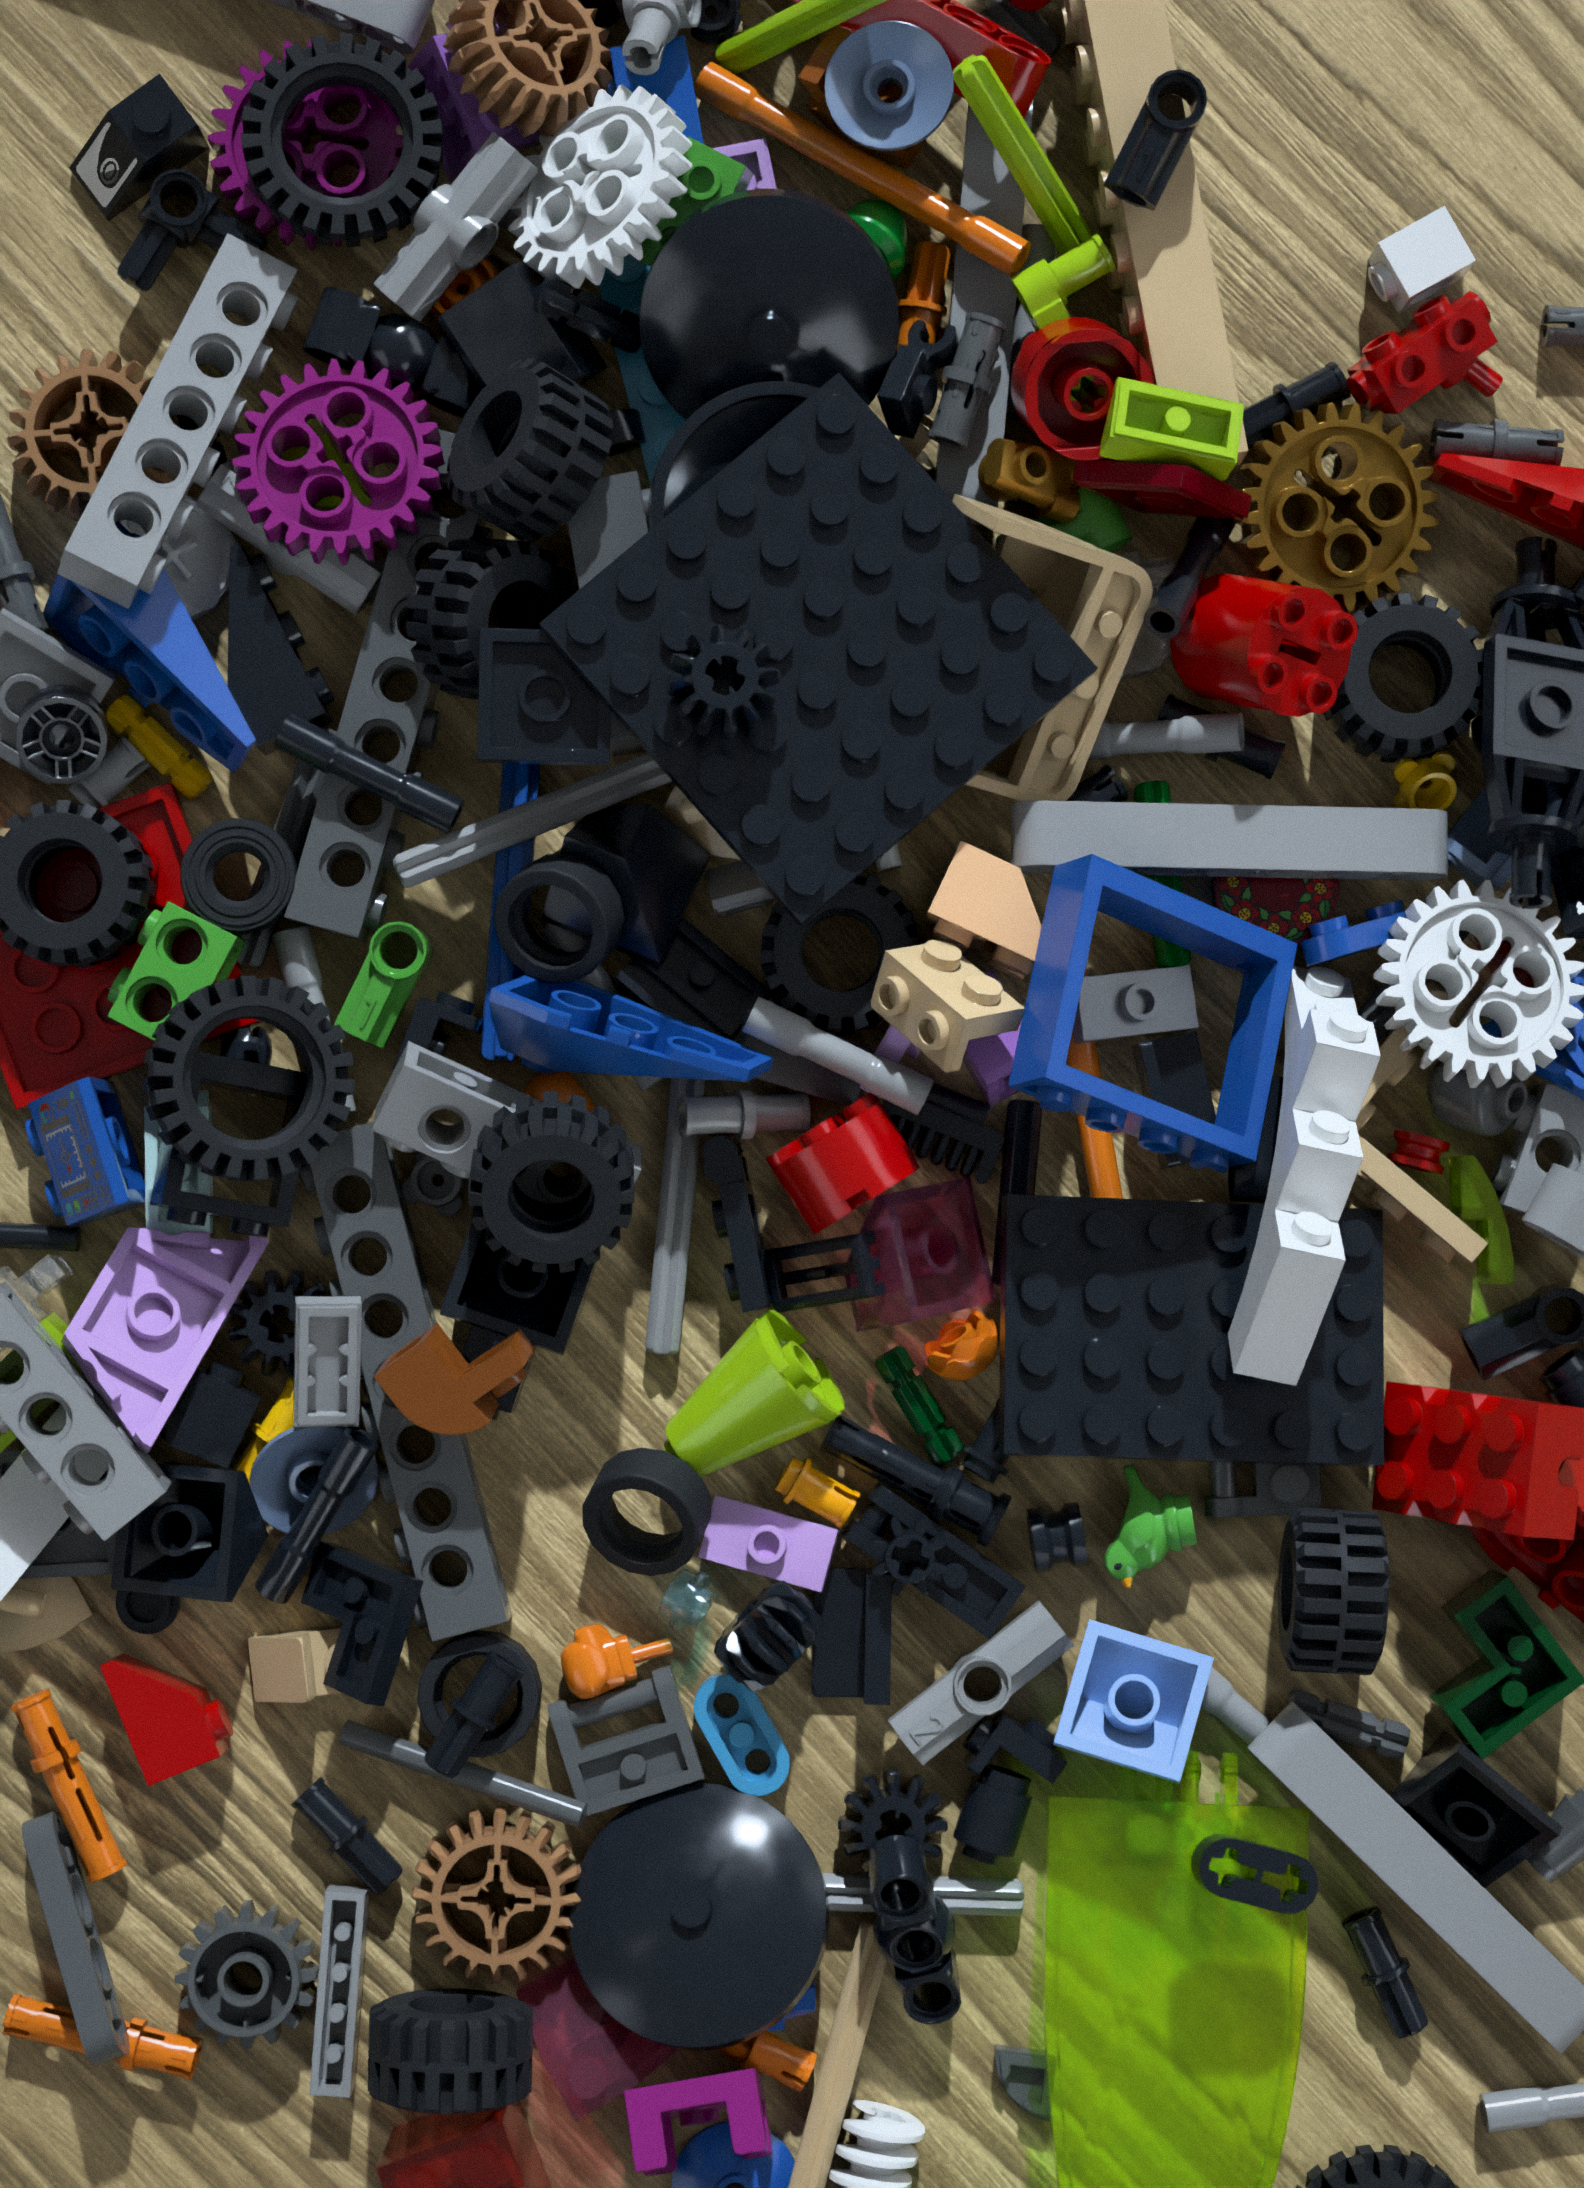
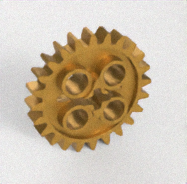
M1334 403L1319 405L1316 419L1308 409L1294 412L1295 429L1285 421L1272 425L1273 435L1278 444L1267 440L1255 442L1253 447L1263 462L1261 464H1243L1240 468L1247 477L1253 480L1252 487L1240 490L1252 495L1248 518H1243V520L1233 519V523L1251 526L1252 534L1238 544L1240 549L1258 548L1261 554L1252 564L1251 571L1254 573L1272 569L1274 573L1270 579L1271 581L1321 589L1332 598L1334 597L1343 611L1354 610L1356 596L1364 606H1368L1370 602L1377 600V586L1386 593H1397L1401 589L1395 572L1397 571L1405 575L1416 574L1419 569L1409 556L1410 553L1426 552L1432 548L1425 539L1419 536L1420 529L1437 526L1439 522L1433 516L1423 513V505L1439 499V493L1422 490L1420 483L1434 472L1433 467L1415 468L1412 463L1423 448L1422 445L1418 443L1401 447L1398 444L1405 430L1403 424L1394 425L1381 431L1384 412L1380 410L1369 412L1361 422L1360 406L1356 403L1345 405L1339 417ZM1328 446L1336 449L1342 460V469L1334 480L1325 474L1321 465L1322 454ZM1296 470L1301 471L1303 478L1314 488L1313 490L1303 487L1294 479ZM1376 486L1384 490L1389 500L1388 511L1381 520L1374 516L1369 506L1370 494ZM1290 496L1296 498L1301 503L1304 511L1303 521L1296 530L1287 526L1282 515L1283 505ZM1340 496L1342 500L1337 509L1346 518L1332 520L1330 516L1333 514L1335 507L1326 498ZM1359 526L1369 529L1378 537V543L1375 546L1371 544L1367 535L1358 528ZM1338 536L1345 539L1351 551L1350 561L1343 570L1334 565L1330 556L1331 545Z

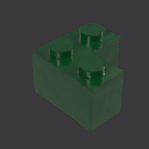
M1490 1569L1441 1606L1479 1659L1430 1695L1429 1698L1464 1745L1480 1759L1483 1760L1584 1683L1583 1676L1508 1576Z

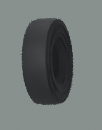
M226 819L205 828L189 844L181 864V888L186 902L196 916L231 934H252L272 926L285 914L295 885L297 865L293 853L285 840L269 826L251 819ZM234 852H246L255 856L261 862L264 869L265 877L262 888L254 897L245 901H232L225 898L218 892L214 882V873L218 863L222 858Z

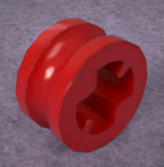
M1394 1130L1392 1138L1397 1141V1148L1394 1152L1387 1155L1391 1162L1410 1169L1443 1175L1444 1167L1440 1164L1439 1158L1442 1153L1449 1152L1450 1143L1413 1132Z

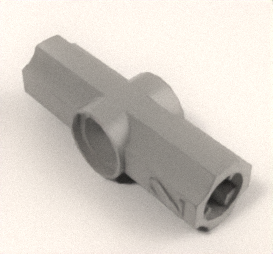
M493 131L452 185H441L424 199L414 217L413 227L415 232L374 282V285L395 304L420 322L461 269L469 270L474 268L489 254L499 236L500 228L498 222L540 170Z
M229 458L224 464H221L209 479L204 491L198 498L197 507L261 550L266 563L274 571L283 575L299 576L357 616L376 593L385 565L376 558L368 561L359 547L351 548L347 565H341L335 549H328L320 564L314 563L309 544H306L295 556L290 555L285 542L281 538L272 543L267 539L263 529L266 521L253 524L246 509L251 502H242L236 484L243 480V478L237 477L232 460Z
M1038 1600L976 1650H971L961 1655L951 1670L892 1715L888 1722L910 1752L924 1765L983 1717L1001 1710L1012 1694L1072 1648L1074 1644L1041 1601ZM980 1666L992 1668L998 1673L999 1679L995 1691L984 1698L970 1696L964 1691L963 1682L968 1672Z

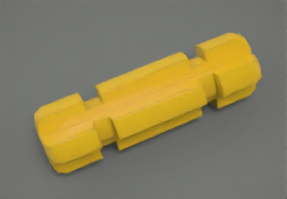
M124 694L116 699L105 712L107 722L122 736L128 735V741L166 778L171 776V783L185 797L193 800L200 796L212 782V774L195 758L190 760L188 758L190 753L151 716L146 718L147 712L133 698Z

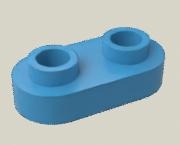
M719 1672L708 1677L696 1692L694 1714L726 1775L734 1787L747 1795L764 1796L776 1791L787 1778L790 1766L789 1752L757 1692H752L744 1684L737 1683L727 1672ZM722 1693L733 1694L739 1702L738 1709L730 1715L719 1713L714 1706L715 1698ZM761 1749L769 1755L770 1763L765 1769L755 1771L747 1766L745 1757L751 1750Z

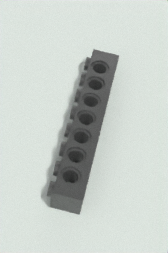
M440 429L441 440L434 445L442 447L445 464L433 469L440 472L443 483L442 490L426 491L433 503L434 510L432 513L413 510L412 513L419 529L416 534L408 532L401 527L394 531L398 548L395 550L389 549L336 734L348 746L368 755L370 742L377 735L391 733L398 736L400 740L399 753L386 765L402 773L416 775L422 779L424 773L415 769L422 746L432 748L438 732L441 711L434 710L433 706L440 684L431 683L423 675L422 672L426 663L415 662L410 650L416 645V641L403 637L402 629L404 622L413 614V609L407 608L409 594H417L419 585L414 580L420 570L423 559L427 555L435 552L437 549L448 550V543L457 539L469 540L470 537L492 539L493 529L485 527L486 520L469 510L462 516L454 519L444 518L437 513L440 499L447 493H450L447 486L449 475L447 463L455 437L454 433ZM404 672L416 676L418 686L412 698L401 703L392 702L386 698V684L392 676ZM325 773L296 873L293 893L288 902L284 917L296 924L366 943L369 930L377 931L382 926L385 918L389 895L380 892L387 868L395 870L393 859L397 854L404 851L406 834L398 832L403 812L396 809L392 803L381 798L383 808L380 817L370 825H357L351 819V806L359 796L372 793L334 774ZM349 854L361 856L365 863V872L362 879L351 887L338 886L333 877V869L336 862Z
M373 1122L336 1131L339 1135L330 1146H324L318 1152L320 1156L310 1164L301 1165L299 1170L306 1192L312 1193L317 1191L323 1216L314 1218V1227L320 1250L323 1255L332 1253L339 1278L330 1280L331 1295L361 1296L360 1378H365L370 1398L369 1403L362 1404L363 1420L367 1433L376 1440L381 1441L386 1465L378 1466V1477L386 1503H397L402 1527L394 1529V1539L402 1566L412 1564L415 1577L423 1581L413 1615L419 1629L429 1628L433 1642L508 1622L512 1616V1611L466 1434L445 1435L431 1432L435 1440V1449L431 1457L426 1460H415L409 1457L403 1449L402 1436L409 1426L416 1424L400 1412L374 1378V1375L386 1358L437 1323L408 1207L402 1194V1184L392 1146L388 1145L379 1133L371 1130ZM353 1176L363 1178L371 1191L368 1205L358 1213L348 1212L339 1201V1189L342 1183ZM367 1238H374L381 1242L387 1254L385 1266L375 1275L363 1273L357 1267L354 1259L357 1246ZM381 1300H389L395 1303L402 1312V1326L392 1337L378 1334L371 1325V1311ZM438 1488L447 1494L451 1502V1512L447 1520L432 1522L421 1515L418 1508V1498L422 1490ZM450 1550L460 1554L467 1564L465 1580L457 1584H448L440 1580L434 1571V1559L437 1553Z

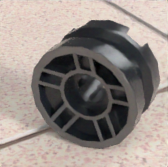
M57 684L40 689L27 700L19 716L16 728V748L21 762L33 775L49 783L70 784L86 779L99 768L107 750L109 723L106 720L103 706L91 693L77 686ZM59 724L71 727L75 733L71 739L65 740L64 746L55 744L56 737L51 730Z

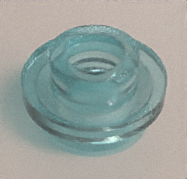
M684 1568L675 1576L659 1606V1613L669 1619V1627L679 1632L688 1623L697 1627L702 1622L715 1598V1593L708 1590L711 1583L710 1575L703 1571L694 1574Z

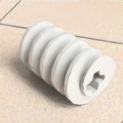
M854 2100L853 2104L864 2112L863 2119H844L842 2127L858 2138L857 2143L838 2144L835 2150L836 2154L850 2162L851 2165L849 2169L830 2170L829 2179L843 2188H911L912 2177L905 2169L912 2168L918 2162V2151L911 2143H917L924 2139L925 2126L909 2112L878 2102Z

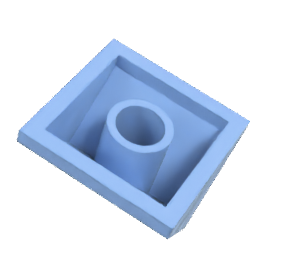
M1089 1619L1053 1745L1179 1784L1214 1657Z

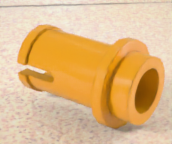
M792 1456L778 1478L774 1490L784 1495L782 1502L789 1504L793 1500L832 1522L835 1527L840 1529L853 1511L860 1492L851 1490L811 1467L813 1460L809 1457L801 1461Z

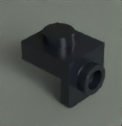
M1003 1709L998 1711L993 1720L987 1716L979 1720L968 1734L962 1746L969 1751L964 1759L966 1768L976 1776H979L1000 1746L1052 1784L1068 1764L1064 1754L1057 1749L1058 1746L1053 1745L1056 1733L1033 1717L1024 1725Z

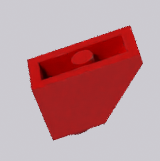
M124 1653L100 1665L148 1786L221 1757L230 1748L227 1737L233 1735L231 1720L220 1699L212 1701L206 1687Z

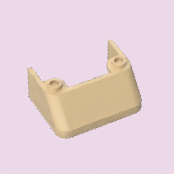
M955 494L952 502L963 514L992 531L1001 533L996 552L1098 667L1097 671L965 785L1019 801H1066L1079 784L1143 623L1144 614L1150 605L1153 593L1151 579L1142 567L1128 559L1038 521Z

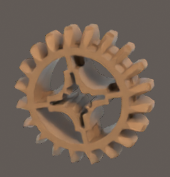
M458 0L459 2L449 13V19L445 25L450 31L446 35L443 47L454 56L451 58L448 71L464 77L465 80L462 82L460 94H474L480 100L478 114L491 110L498 115L499 130L510 126L514 122L523 138L534 134L537 130L545 137L556 135L566 125L567 119L570 121L575 115L588 110V105L593 107L598 90L604 89L607 91L609 88L608 84L613 78L608 71L611 67L612 52L605 48L604 45L610 31L595 26L594 21L598 8L585 9L579 0ZM493 18H496L497 24L499 26V30L496 32V36L494 32ZM562 70L564 71V83L560 75Z
M83 349L81 351L79 367L75 368L66 355H58L56 365L60 373L54 377H51L45 369L36 368L34 375L42 384L37 393L28 387L19 388L18 395L29 405L28 411L16 409L9 412V420L14 425L25 429L7 437V444L12 450L24 452L15 459L12 465L19 475H31L25 488L35 497L46 493L44 504L55 513L68 503V515L78 522L130 423L126 417L108 415L107 405L102 401L101 390L122 394L139 406L154 377L142 380L145 369L136 360H132L122 368L121 358L114 351L106 353L99 367L97 359L90 349ZM76 397V408L72 415L66 420L52 423L58 411L68 401ZM97 422L107 434L97 436L96 447H93L92 450L83 439L93 436V426H96ZM173 422L176 426L181 428L177 422ZM60 450L65 456H80L82 468L88 474V483L71 481L57 474L50 462L48 451ZM149 467L143 469L144 474L150 480L153 479L157 483L165 484L171 480L168 473L160 468Z
M498 1805L495 1809L493 1825L487 1826L481 1809H473L469 1814L471 1828L469 1833L461 1822L452 1819L445 1828L453 1844L451 1845L442 1838L432 1837L427 1844V1848L438 1861L420 1859L415 1867V1872L432 1883H420L414 1885L411 1889L412 1899L418 1902L431 1903V1905L423 1907L415 1913L413 1917L414 1923L417 1926L436 1924L437 1928L433 1929L424 1940L425 1946L428 1949H432L445 1941L450 1947L447 1949L441 1963L447 1968L455 1964L459 1955L468 1959L469 1961L464 1972V1977L473 1980L478 1973L480 1964L490 1965V1983L499 1984L502 1980L504 1965L510 1964L513 1976L517 1981H522L528 1975L527 1957H530L538 1968L546 1970L550 1967L551 1957L545 1944L555 1951L562 1953L569 1947L570 1940L558 1927L568 1930L573 1927L569 1920L570 1909L565 1906L576 1905L581 1902V1899L576 1893H572L573 1886H566V1884L580 1877L581 1864L571 1863L561 1866L560 1861L570 1854L573 1845L569 1840H564L553 1848L548 1846L547 1842L555 1830V1825L552 1822L547 1821L543 1824L537 1835L527 1830L532 1821L533 1813L524 1809L519 1816L517 1826L507 1824V1806ZM490 1845V1858L487 1862V1871L479 1877L464 1878L462 1883H447L450 1869L462 1856L476 1848ZM510 1847L526 1853L536 1861L543 1870L549 1885H539V1880L524 1878L518 1874L513 1867ZM500 1866V1882H503L504 1892L514 1894L517 1899L514 1900L508 1897L498 1923L497 1907L494 1906L493 1896L483 1894V1891H480V1889L489 1891ZM449 1903H455L458 1909L473 1911L479 1915L484 1922L485 1938L487 1941L472 1935L464 1929L453 1915ZM535 1906H551L548 1917L537 1930L527 1937L507 1943V1931L512 1916L518 1912L534 1911Z

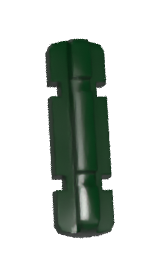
M900 1345L880 1355L875 1360V1366L886 1384L891 1382L894 1390L891 1392L917 1436L922 1435L925 1442L922 1444L933 1463L941 1465L958 1456L963 1450V1444L952 1426L946 1427L944 1421L947 1418L921 1374L916 1376L912 1370L916 1366L907 1350Z

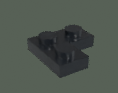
M320 1541L301 1603L343 1621L323 1684L365 1704L385 1705L423 1585L422 1580L339 1544Z

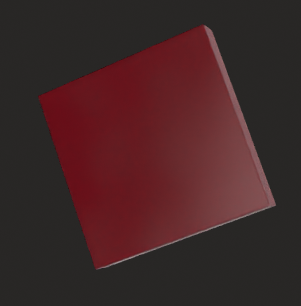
M1076 460L1072 479L1081 488L1139 513L1243 520V518H1248L1252 495L1187 465Z

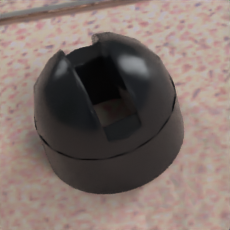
M249 1025L243 1026L226 1034L221 1045L220 1056L271 1066L272 1041L265 1029L256 1026L251 1031Z

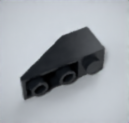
M237 542L230 546L227 686L256 739L254 743L256 748L266 756L277 750L274 748L277 734L285 719L291 713L317 726H325L333 722L325 705L333 702L335 698L318 666L307 671L297 651V648L307 643L290 610L278 614L268 592L278 588L264 558L260 553L250 558L241 544Z

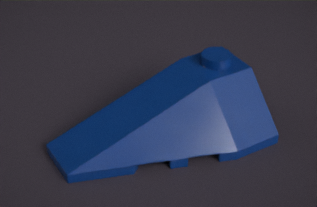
M119 521L115 523L118 530L124 535L142 537L136 533H130ZM163 568L151 594L141 589L138 590L129 609L57 574L43 611L48 627L68 647L107 670L111 668L129 681L131 684L129 696L144 707L148 706L151 702L160 704L169 711L171 722L177 732L233 773L238 770L246 760L256 739L166 570Z
M525 975L491 988L488 1000L500 1049L520 1056V1062L523 1066L541 1073L573 1072L747 1082L770 1070L774 1059L772 1056L581 980H576L572 983H547Z

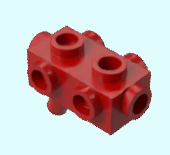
M1471 291L1457 299H1447L1446 295H1440L1425 302L1412 313L1413 320L1409 326L1398 334L1396 331H1389L1373 339L1362 349L1363 356L1360 361L1347 369L1350 376L1347 379V386L1356 402L1370 412L1380 410L1384 414L1400 413L1437 385H1440L1443 389H1448L1463 379L1485 397H1490L1498 390L1503 381V377L1477 357L1498 341L1489 326L1491 315L1486 304L1477 294Z

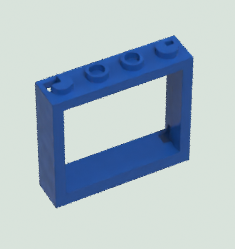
M1094 854L1054 866L1008 1086L1040 1100V1108L1057 1112L1072 1111L1086 1117L1085 1124L1092 1129L1109 1133L1124 1132L1137 1137L1138 1146L1148 1151L1165 1154L1175 1152L1190 1158L1189 1165L1196 1170L1209 1167L1221 1173H1226L1230 1166L1256 1162L1297 943ZM1097 911L1244 974L1215 1124L1065 1065Z

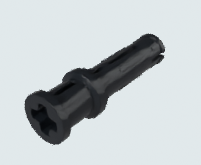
M843 1415L838 1416L834 1420L819 1449L856 1467V1469L926 1505L925 1512L930 1514L929 1518L937 1522L945 1518L977 1535V1543L984 1547L991 1540L1012 1499V1496L1004 1492L996 1496L964 1479V1471L957 1467L952 1469L948 1466L946 1471L881 1436L858 1426V1424L845 1418Z

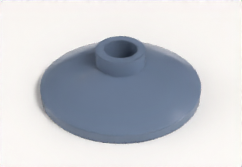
M880 21L856 30L838 46L826 70L825 98L829 112L838 128L857 144L880 151L906 149L928 138L945 119L953 99V71L945 50L927 31L906 22ZM889 84L897 85L903 90L902 96L893 103L884 102L879 98L881 89Z
M293 1427L274 1437L260 1451L253 1463L249 1484L260 1514L269 1525L279 1531L288 1533L318 1481V1474L345 1427ZM375 1456L371 1459L353 1492L344 1499L325 1534L335 1532L349 1525L370 1505L376 1493L379 1478ZM314 1465L320 1466L316 1471L309 1473L302 1472V1470H304L307 1467Z

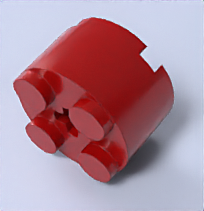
M1070 317L1047 324L1025 338L1012 370L1011 394L1020 419L1045 445L1067 458L1097 460L1105 458L1099 454L1117 377L1153 384V378L1149 365L1141 353L1120 333L1094 319ZM1086 376L1093 382V385L1082 390L1081 400L1078 401L1070 394L1071 388L1078 386L1080 378Z
M868 1093L842 1110L848 1122H845L839 1112L799 1136L798 1138L805 1149L796 1139L765 1158L804 1223L809 1226L814 1235L921 1168L883 1104L872 1093Z

